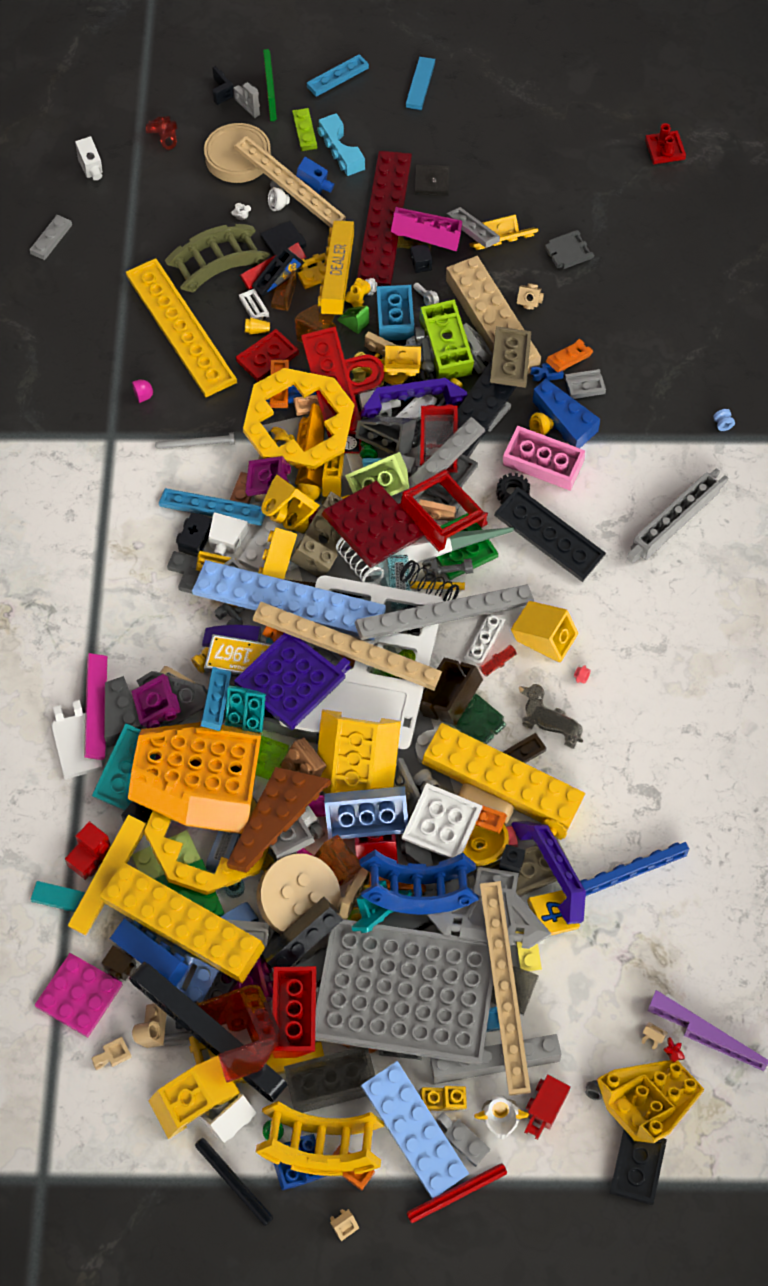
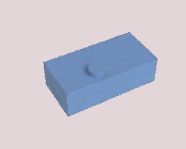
M405 786L326 793L324 795L328 840L402 834L408 825Z

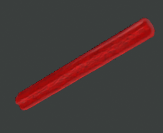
M503 1163L411 1209L407 1212V1217L411 1223H414L505 1176L507 1170Z

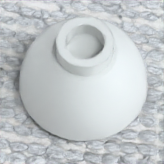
M271 188L268 194V204L272 211H279L286 204H289L290 197L288 194H285L280 188Z

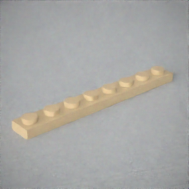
M245 136L235 145L237 152L329 227H333L334 221H345V215L248 136Z

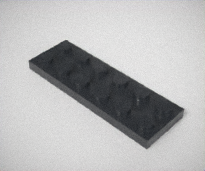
M492 359L458 408V429L471 417L485 429V432L462 453L467 457L471 456L517 387L490 383ZM449 421L437 439V445H443L453 435V421Z
M519 487L512 492L494 514L495 517L507 526L513 527L515 532L582 582L606 555V552Z

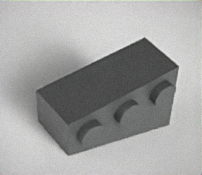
M381 416L367 417L357 422L355 438L392 455L400 452L402 456L411 452L416 419Z
M124 676L105 682V741L107 748L116 745L125 723L137 729H143Z

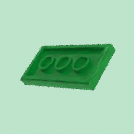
M264 49L270 121H276L271 55L269 49Z

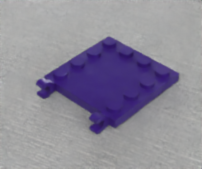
M284 633L234 680V684L237 687L265 693V709L289 729L293 730L346 678L344 673L348 672L351 668L349 666L350 661L344 657L334 666L302 641V639Z

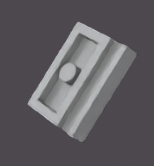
M600 369L565 374L569 396L573 399L606 393Z

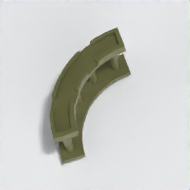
M235 224L233 227H227V225L214 227L189 239V243L183 247L181 245L177 247L165 259V262L169 266L180 269L186 280L180 286L181 290L194 293L204 282L216 274L238 266H257L264 262L270 254L269 252L257 250L251 240V236L256 231L253 226ZM229 242L235 253L224 256L217 244ZM237 242L246 243L249 251H242ZM211 246L218 259L206 265L200 251ZM194 256L200 269L190 275L184 263Z

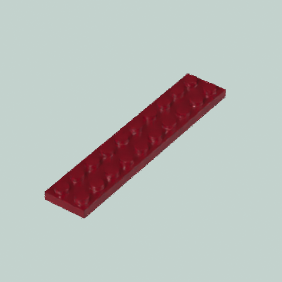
M379 151L357 275V278H361L364 281L374 278L377 286H391L399 236L392 233L391 228L395 208L404 209L412 160L411 153Z

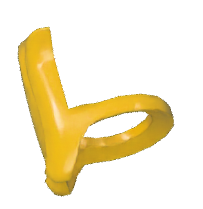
M273 427L271 430L275 434L273 439L275 443L279 440L287 443L295 439L292 434L288 435L282 428Z

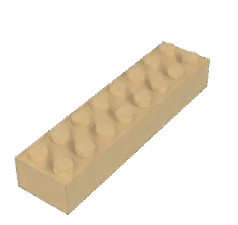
M478 256L446 267V281L492 354L496 326L524 330ZM532 341L530 342L528 374L532 367H540L541 356Z

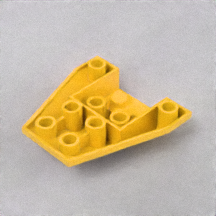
M671 1060L614 1069L597 1079L608 1112L634 1141L655 1143L669 1135L704 1092V1088L678 1060L674 1063Z

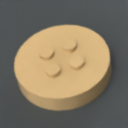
M244 123L228 124L216 129L209 135L204 145L205 162L208 170L215 177L232 183L247 182L259 177L263 172L237 152L235 145L245 136H248L271 155L270 141L266 134L259 128Z
M292 854L275 861L262 874L257 888V904L260 914L269 927L279 934H282L321 898L325 897L337 910L341 898L340 886L334 872L325 862L308 854Z

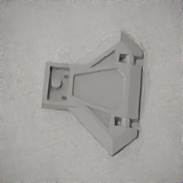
M478 867L475 886L470 889L479 896V900L453 911L427 914L443 936L451 937V932L453 931L460 933L459 938L488 943L480 884L501 881L510 946H513L514 941L522 942V948L530 949L551 936V932L516 893L519 873Z

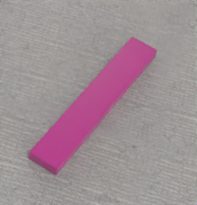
M89 653L87 656L84 758L104 760L106 751L105 682H107L108 656Z

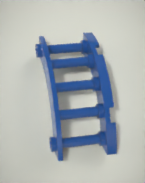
M377 850L359 859L360 866L371 873V887L362 891L361 896L382 908L406 914H435L453 911L479 900V896L468 888L466 874L476 870V865L464 853L441 861L439 865L428 867L426 864L408 863L407 866L397 864V860L386 857ZM379 877L390 881V890L379 884ZM458 878L459 889L446 894L445 881ZM398 882L413 884L414 896L399 894ZM421 884H437V896L422 897Z

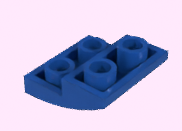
M314 1134L300 1137V1151L314 1154L316 1144ZM291 1141L283 1144L290 1147ZM282 1162L279 1165L274 1163L281 1190L294 1188L326 1177L324 1175L307 1174L291 1170V1165Z

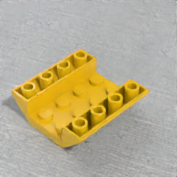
M322 709L317 754L326 764V768L320 777L328 778L332 783L322 791L325 793L394 787L401 721L381 718L380 722L342 717V712Z

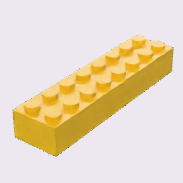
M442 722L423 756V765L462 784H470L513 805L516 811L542 823L546 819L558 821L564 826L566 832L585 796V792Z
M122 862L100 895L106 905L135 920L147 929L242 984L265 949L262 941L125 862Z

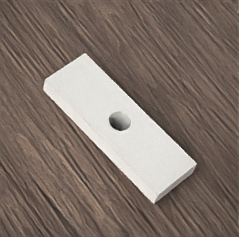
M488 613L470 645L464 661L482 668L506 619Z

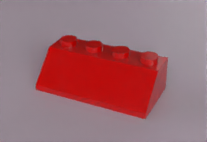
M316 966L274 967L271 1047L274 1058H297L315 1052Z

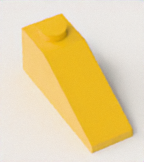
M344 453L324 464L322 496L327 497L330 492H333L341 497Z

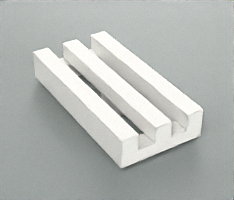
M255 289L239 295V299L250 317L263 320V317H269V312ZM251 294L253 295L259 307L261 308L262 313L259 312L257 306L250 296ZM244 297L247 298L256 315L253 313L252 309L250 308L249 304L247 303Z

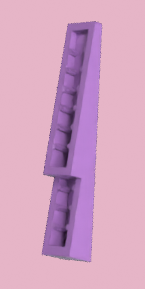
M655 991L648 1008L649 1012L687 1028L684 1034L685 1037L762 1071L766 1069L768 1059L661 992Z

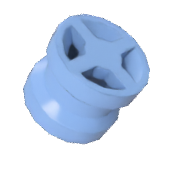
M729 409L719 410L713 416L714 421L718 423L717 428L719 431L729 430L735 425Z

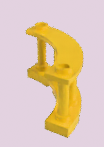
M279 1101L262 1108V1112L272 1118L268 1140L256 1145L255 1152L272 1163L279 1165L282 1162L291 1165V1170L324 1176H343V1172L348 1171L360 1174L381 1167V1159L371 1152L373 1130L384 1127V1122L372 1112L350 1118H322L298 1112ZM280 1123L293 1128L290 1147L277 1141ZM301 1130L317 1133L314 1154L299 1150ZM364 1133L362 1151L348 1154L350 1135ZM325 1135H341L339 1155H323Z

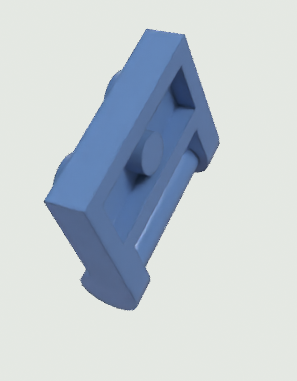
M187 952L184 963L190 966V968L176 987L193 1002L198 1001V1006L200 1007L219 970ZM192 964H195L198 967L187 990L182 988Z

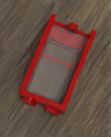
M451 404L444 406H421L420 467L458 430V406ZM458 458L446 469L447 473H458Z

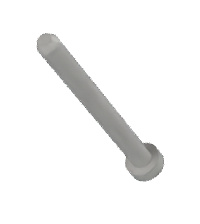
M229 432V435L158 441L155 443V447L161 449L229 442L230 445H235L234 432Z

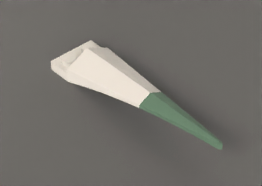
M514 528L458 532L447 538L445 549L439 552L423 536V538L380 562L378 567L384 570L383 578L395 574V562H404L405 566L408 561L413 560L420 564L425 560H430L457 549L510 533ZM377 569L370 575L371 580L378 579L382 571Z

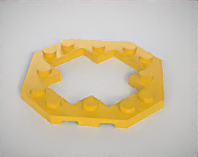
M283 368L254 384L243 426V433L262 459L283 456L290 465L296 466L298 464L309 469H316L345 452L354 403L335 378ZM293 385L303 398L319 390L337 413V415L324 421V426L332 437L305 452L295 439L278 447L260 423L274 415V411L266 400Z
M253 796L251 799L249 818L251 817L257 805ZM152 811L144 830V835L147 841H149L168 882L209 895L224 886L228 887L238 883L241 879L248 876L260 874L270 846L263 852L262 858L247 873L229 869L227 866L229 859L221 857L215 874L178 862L177 859L182 850L183 843L165 838L172 819Z

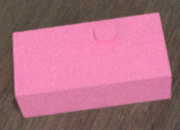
M517 426L503 455V466L570 491L585 461V450Z

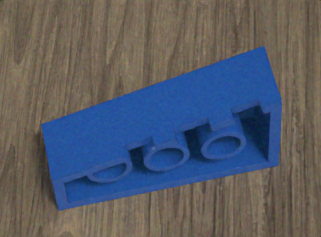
M544 379L534 389L533 403L541 413L553 420V427L561 433L565 442L574 447L581 448L599 431L600 418L549 380Z

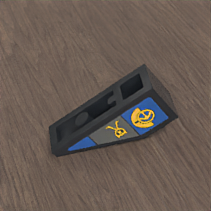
M283 246L253 283L252 287L262 296H265L293 277L305 262L286 246Z

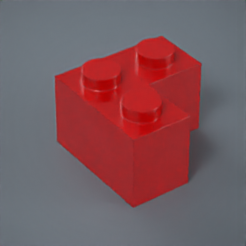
M90 821L76 835L78 845L65 858L67 866L84 880L97 872L98 866L103 862L111 847L108 835Z

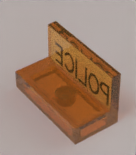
M292 270L290 278L275 289L271 308L289 310L296 287V272Z

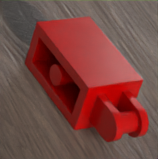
M548 1074L545 1080L540 1079L535 1089L538 1091L535 1099L531 1097L525 1108L528 1110L529 1116L527 1118L530 1121L524 1133L528 1134L529 1132L536 1136L535 1139L538 1140L544 1128L550 1130L569 1094L571 1086ZM536 1122L540 1124L541 1127L538 1128L534 1126L533 1123Z

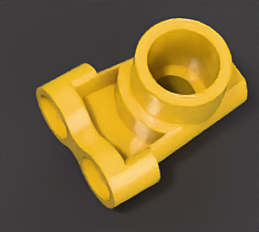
M357 278L350 291L347 292L345 301L351 303L353 307L363 306L364 295L368 294L371 290L370 284L361 278Z

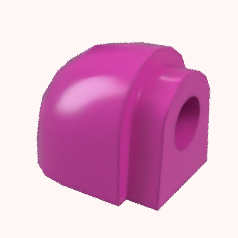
M140 379L132 382V387L139 403L150 399L153 395V388L148 381Z

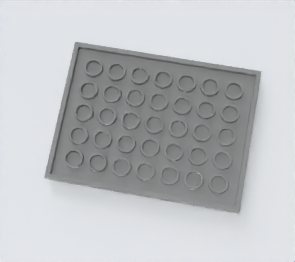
M345 919L330 931L316 1004L315 1040L482 1065L493 988L487 942L379 924L375 925L372 931L361 933V931H352L351 928L358 921Z

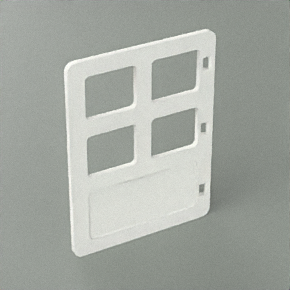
M326 575L320 576L315 585L316 588L369 597L372 602L380 604L391 601L419 607L444 602L441 597ZM439 624L423 627L420 636L397 632L375 637L374 641L369 639L362 641L373 645L381 644L416 651L415 661L429 666ZM347 634V635L352 636V637H354V638L360 639V637H358V636H354V635ZM304 641L311 648H314L315 644ZM355 660L354 667L344 673L346 678L294 729L319 733L322 709L342 712V717L373 722H380L381 718L401 721L398 749H407L411 745L424 687L408 680L368 673L369 665ZM405 718L411 719L409 728L403 726ZM279 720V723H280L282 726L287 727L286 725H284V724Z

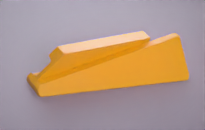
M315 403L311 405L309 416L307 418L302 417L299 422L296 442L304 452L324 441V420L320 407ZM298 464L294 466L297 469L299 468L295 481L296 485L305 483L322 487L323 465L316 469H309Z

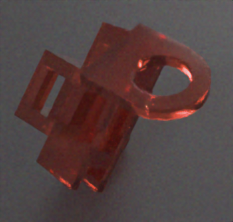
M170 116L157 117L146 124V133L160 134L163 148L171 150L176 146L175 130L178 128L176 121H170ZM167 137H171L173 140L171 146H166L165 144Z

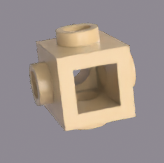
M528 283V286L521 285L519 287L517 304L524 305L526 309L534 310V307H538L539 303L542 304L544 293H541L542 288H538L537 284Z

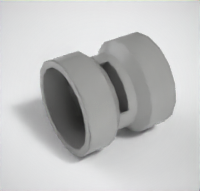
M423 769L413 777L415 785L420 787L421 794L426 783L438 788L440 787L437 780L432 778V773L429 769Z

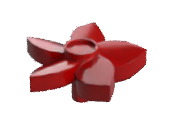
M669 1037L667 1039L669 1046L663 1050L667 1052L671 1062L674 1063L677 1060L685 1059L683 1052L680 1051L682 1043L674 1045L673 1040Z

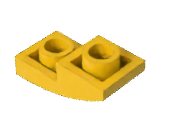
M465 1086L422 1087L420 1089V1097L429 1111H450L467 1108Z

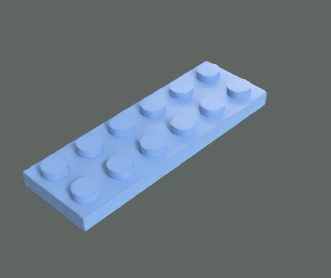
M398 1061L360 1085L432 1199L469 1175Z

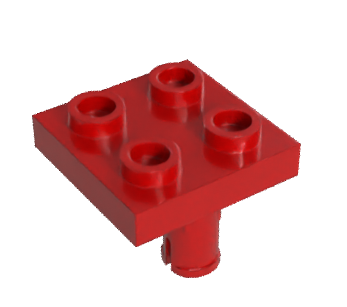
M667 123L661 125L660 133L645 136V142L653 165L686 159V153L678 130L670 131L671 127Z

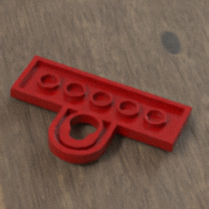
M336 326L301 335L311 373L335 378L354 403L349 432L356 431L357 422L361 418L354 395L375 390L382 384L385 377L382 362L373 355H361L344 359ZM357 367H368L372 370V374L360 383L353 382L349 377L350 372ZM319 390L316 391L323 420L326 421L337 415ZM326 428L328 438L332 437V435Z

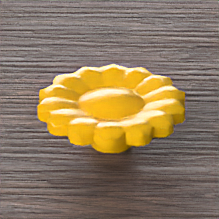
M553 819L542 821L541 824L548 825L554 837H557L559 840L566 837V829L558 821Z

